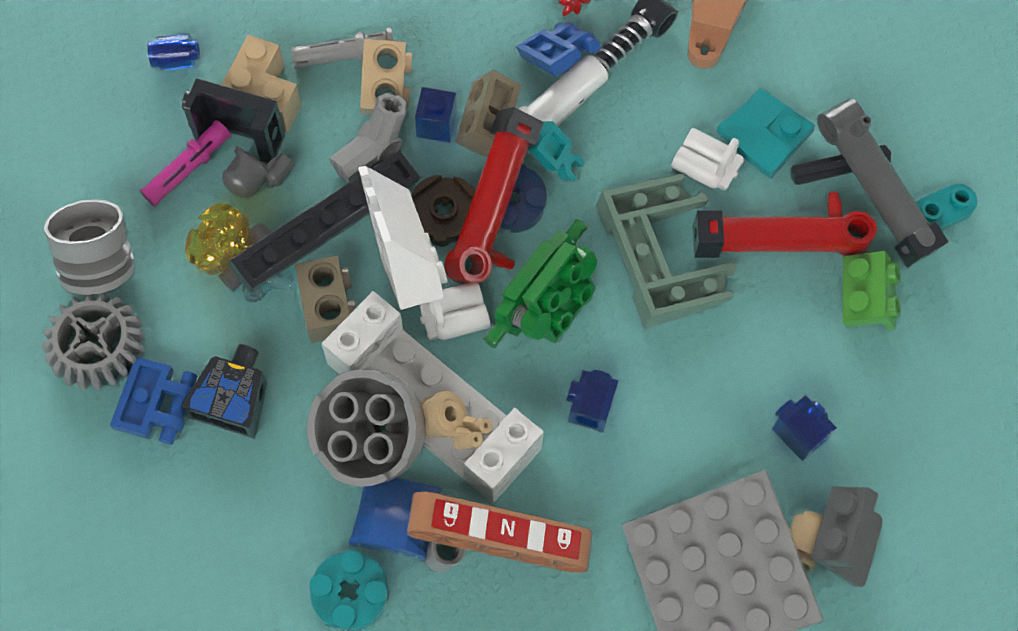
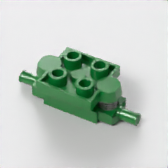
M575 219L566 233L557 230L549 242L543 240L501 294L504 300L495 310L496 324L486 337L483 338L486 344L496 348L506 333L518 337L521 331L526 337L536 340L544 338L556 343L561 335L570 328L573 319L582 307L591 300L596 290L591 275L596 268L597 258L594 252L586 247H576V242L587 230L584 222Z

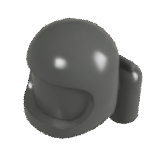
M237 146L233 151L237 156L229 167L224 170L222 180L225 187L231 193L238 197L248 198L254 196L266 180H268V187L270 188L280 186L295 164L290 157L281 153L279 157H274L265 165Z

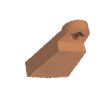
M748 0L691 1L687 57L694 66L711 68L719 62L720 56ZM702 46L709 47L707 55L700 54Z

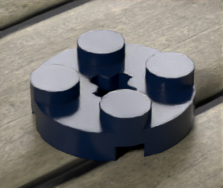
M524 163L513 193L519 195V203L514 204L512 201H509L500 227L505 230H511L510 233L523 232L535 226L540 221L546 206L547 194L544 182L537 173L527 168Z

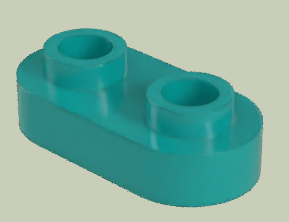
M953 184L916 201V204L929 224L936 221L940 229L943 230L968 219L976 209L978 199L970 187L963 184ZM956 196L962 198L965 203L959 202ZM925 210H932L935 216L928 215Z

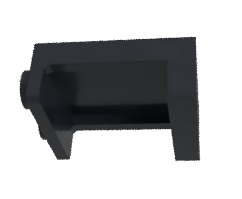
M198 78L195 79L191 90H187L183 96L182 110L185 112L188 126L191 128L195 140L215 120H218L230 133L254 139L260 161L268 163L274 157H277L285 138V132L276 100Z

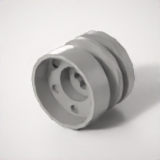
M83 200L65 205L53 212L46 220L44 232L49 249L54 257L53 263L62 288L71 293L81 295L101 294L124 284L134 273L135 261L131 253V245L127 240L128 232L124 216L119 206L104 200Z

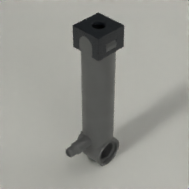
M849 98L818 115L817 125L819 131L829 144L836 145L899 243L894 248L908 268L933 254L949 241L936 221L929 224L868 130L871 118L865 115L858 102Z

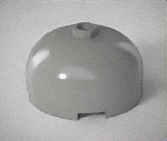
M352 370L337 375L322 390L320 395L315 396L307 420L308 441L313 455L319 458L323 466L331 473V477L352 486L377 485L393 480L403 474L415 462L421 452L426 432L423 408L414 391L400 378L379 370ZM379 425H386V431L382 432L379 429Z

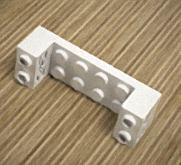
M374 291L322 342L327 364L339 374L352 370H379L387 372L404 381L414 391L420 402L440 391H451L463 401L467 416L477 419L489 418L493 425L492 431L488 434H482L483 442L479 447L458 450L453 445L452 437L431 438L426 435L423 445L492 504L542 449L543 430L516 408L506 416L407 334L402 327L401 313Z

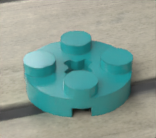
M356 550L338 553L327 558L316 569L309 583L310 601L315 613L323 623L337 630L359 631L365 629L378 620L386 606L388 583L384 571L374 559ZM346 582L350 585L357 583L360 586L356 589L358 597L353 601L349 597L343 600L339 598V594L342 592V584Z

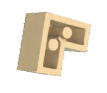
M248 34L221 85L276 100L284 132L288 133L301 107L297 84L279 78L284 69L280 46Z

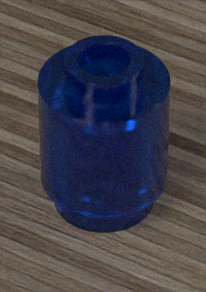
M190 33L156 36L155 40H150L147 43L150 65L152 68L159 67L161 71L191 68L195 66V60H200L198 40H192Z

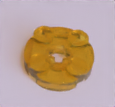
M217 203L203 211L198 217L202 220L197 230L191 228L186 239L185 252L188 261L208 275L218 274L227 270L230 259L248 248L246 243L249 237V217L244 212L226 203Z

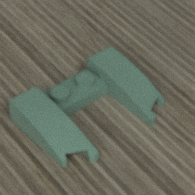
M683 174L602 191L596 203L607 234H613L635 288L632 298L644 328L698 313L730 301L734 297V292H724L725 276H733L736 272L734 262L676 276L671 275L651 223L699 208L708 202L707 196L703 192L691 198L679 186L685 178Z

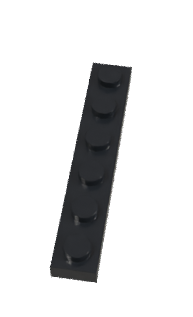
M400 150L371 168L407 189L415 185L421 178ZM359 176L230 259L229 267L249 293H252L370 215L361 177Z

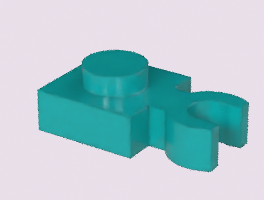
M544 121L536 145L529 146L528 148L533 156L548 171H557L559 178L563 181H575L576 176L571 172V166L583 167L585 164L581 156L572 155L569 152L573 142L553 121Z

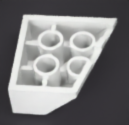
M367 166L359 167L382 264L400 310L444 298L441 284L447 283L442 261L438 259L435 247L431 245L428 233H425L409 190Z

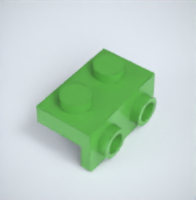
M886 251L843 256L842 322L846 327L883 323L888 330L896 329V317L901 315L900 300L896 296V284H900L901 273L898 263H894Z

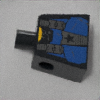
M239 344L232 361L217 356L212 357L182 404L187 417L255 439L267 386L263 372L253 368L259 352L250 346Z

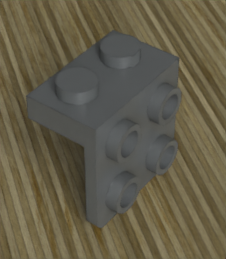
M832 486L811 559L853 586L863 587L867 581L883 524L882 517L874 511L878 493L869 487Z

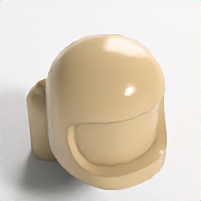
M440 391L420 402L425 418V435L431 438L452 437L453 445L458 450L481 446L483 442L482 434H488L492 431L493 425L489 418L477 419L467 416L463 401L451 391Z

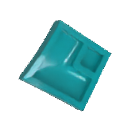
M759 88L744 105L717 126V132L728 144L733 138L738 139L739 145L736 152L769 179H772L814 132L815 125L762 88Z

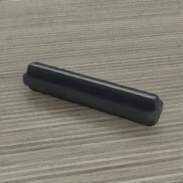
M880 145L879 147L891 163L890 149H888L887 145ZM841 154L796 164L790 168L791 179L795 185L853 173Z

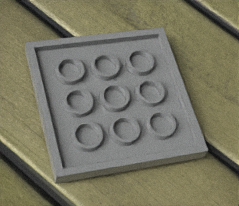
M766 470L622 524L658 631H799L825 621Z

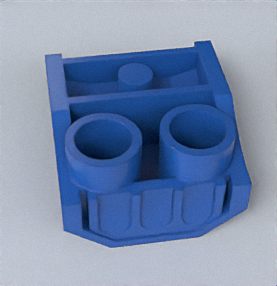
M399 478L377 485L364 486L352 535L349 538V545L357 547L360 544V547L365 546L368 549H377L379 551L384 549L394 551L395 554L402 553L405 556H417L420 560H426L429 541L413 538L407 534L412 497L416 492L441 494L442 488Z

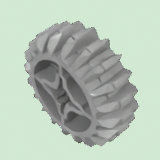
M101 293L96 300L93 294L86 295L83 302H80L77 297L72 296L73 306L67 309L66 306L59 304V310L62 313L60 317L49 316V321L54 327L43 329V334L48 339L42 343V349L48 353L45 356V361L49 366L53 367L52 372L58 378L64 377L63 380L69 386L77 383L80 389L86 391L92 382L94 388L101 391L103 381L105 380L111 386H116L115 376L121 374L122 377L128 378L129 372L126 367L128 365L132 366L137 358L134 355L144 353V347L139 343L145 340V333L142 329H139L142 322L138 316H134L133 308L128 304L124 305L117 296L110 300L107 294ZM99 319L96 322H88L91 320ZM74 331H76L75 340L69 345L70 349L67 351L69 339ZM121 331L120 342L115 351L112 352V343L118 338L117 333ZM85 334H88L92 339H96L103 348L101 349L95 343L90 342ZM92 360H102L94 364H88Z

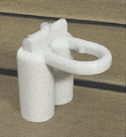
M692 128L683 146L676 153L671 168L710 188L718 187L725 191L732 179L737 178L739 174L737 170L744 162V157L736 153L739 145L738 139L733 138L729 145Z
M464 283L442 289L444 298L419 305L422 314L420 321L421 324H425L429 340L437 338L447 340L491 327L479 283Z

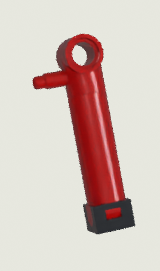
M515 107L497 112L490 134L495 136L456 246L445 258V272L454 282H482L489 276L492 264L508 270L513 269L515 266L513 259L494 250L493 247L529 146L536 145L544 123ZM467 257L471 261L469 273H467L464 266Z
M836 191L828 194V217H723L722 211L697 210L692 225L694 258H719L721 252H839L843 256L864 254L876 235L877 226L875 220L865 212H850L843 217L842 204L839 193ZM848 231L858 233L861 236V238H855L851 236V234Z

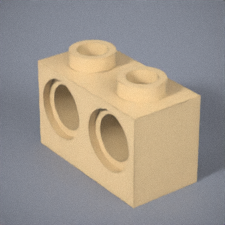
M364 39L360 114L372 115L377 101L375 94L381 88H389L394 92L395 96H401L407 103L406 108H409L410 87H405L403 84L404 73L411 74L412 53L405 52L406 42ZM383 54H390L395 57L397 64L391 69H385L378 64L377 60Z

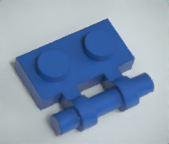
M559 22L555 25L553 31L548 32L542 29L516 47L521 58L555 77L558 74L567 72L573 64L582 59L580 51L596 53L601 45L592 33L586 30L580 31L578 26L570 22Z
M136 357L137 360L132 365L110 426L113 430L149 439L153 426H159L163 429L158 441L166 445H173L177 433L182 432L185 421L182 419L185 413L182 404L196 383L198 376L192 372L184 371L180 383L170 381L174 372L170 365ZM165 394L174 397L168 414L159 412Z

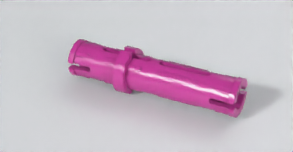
M215 120L196 140L191 139L186 143L187 148L144 188L139 190L141 195L152 206L156 207L165 196L201 163L206 164L211 160L210 155L231 137L230 132L222 123Z

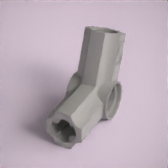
M389 93L378 96L371 119L362 125L357 133V137L329 158L331 165L344 181L349 183L360 176L359 167L367 166L370 168L378 161L382 162L401 150L403 142L398 137L406 115L405 108L407 105L401 96Z

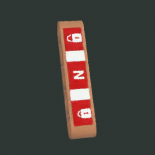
M431 492L414 493L407 534L413 538L547 568L583 573L587 572L589 567L592 531L587 528Z

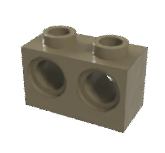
M494 70L472 82L455 143L484 157L487 156L495 137L490 132L497 112L516 107L521 84Z
M338 255L295 264L306 327L311 343L324 341L356 309L355 300L347 301L345 289L352 288L348 267L340 268ZM324 278L333 280L330 285L325 287L316 285L319 280ZM328 311L340 312V315L333 320L322 318Z

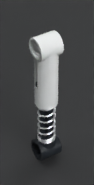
M638 0L632 10L631 19L626 22V26L619 28L618 34H612L610 41H605L602 44V48L594 53V56L584 55L581 60L575 63L528 107H520L519 110L543 122L553 121L559 126L608 80V73L611 72L610 68L618 66V61L621 58L626 59V54L629 51L633 52L636 44H642V39L651 36L659 38L664 35L675 22L678 11L664 0Z

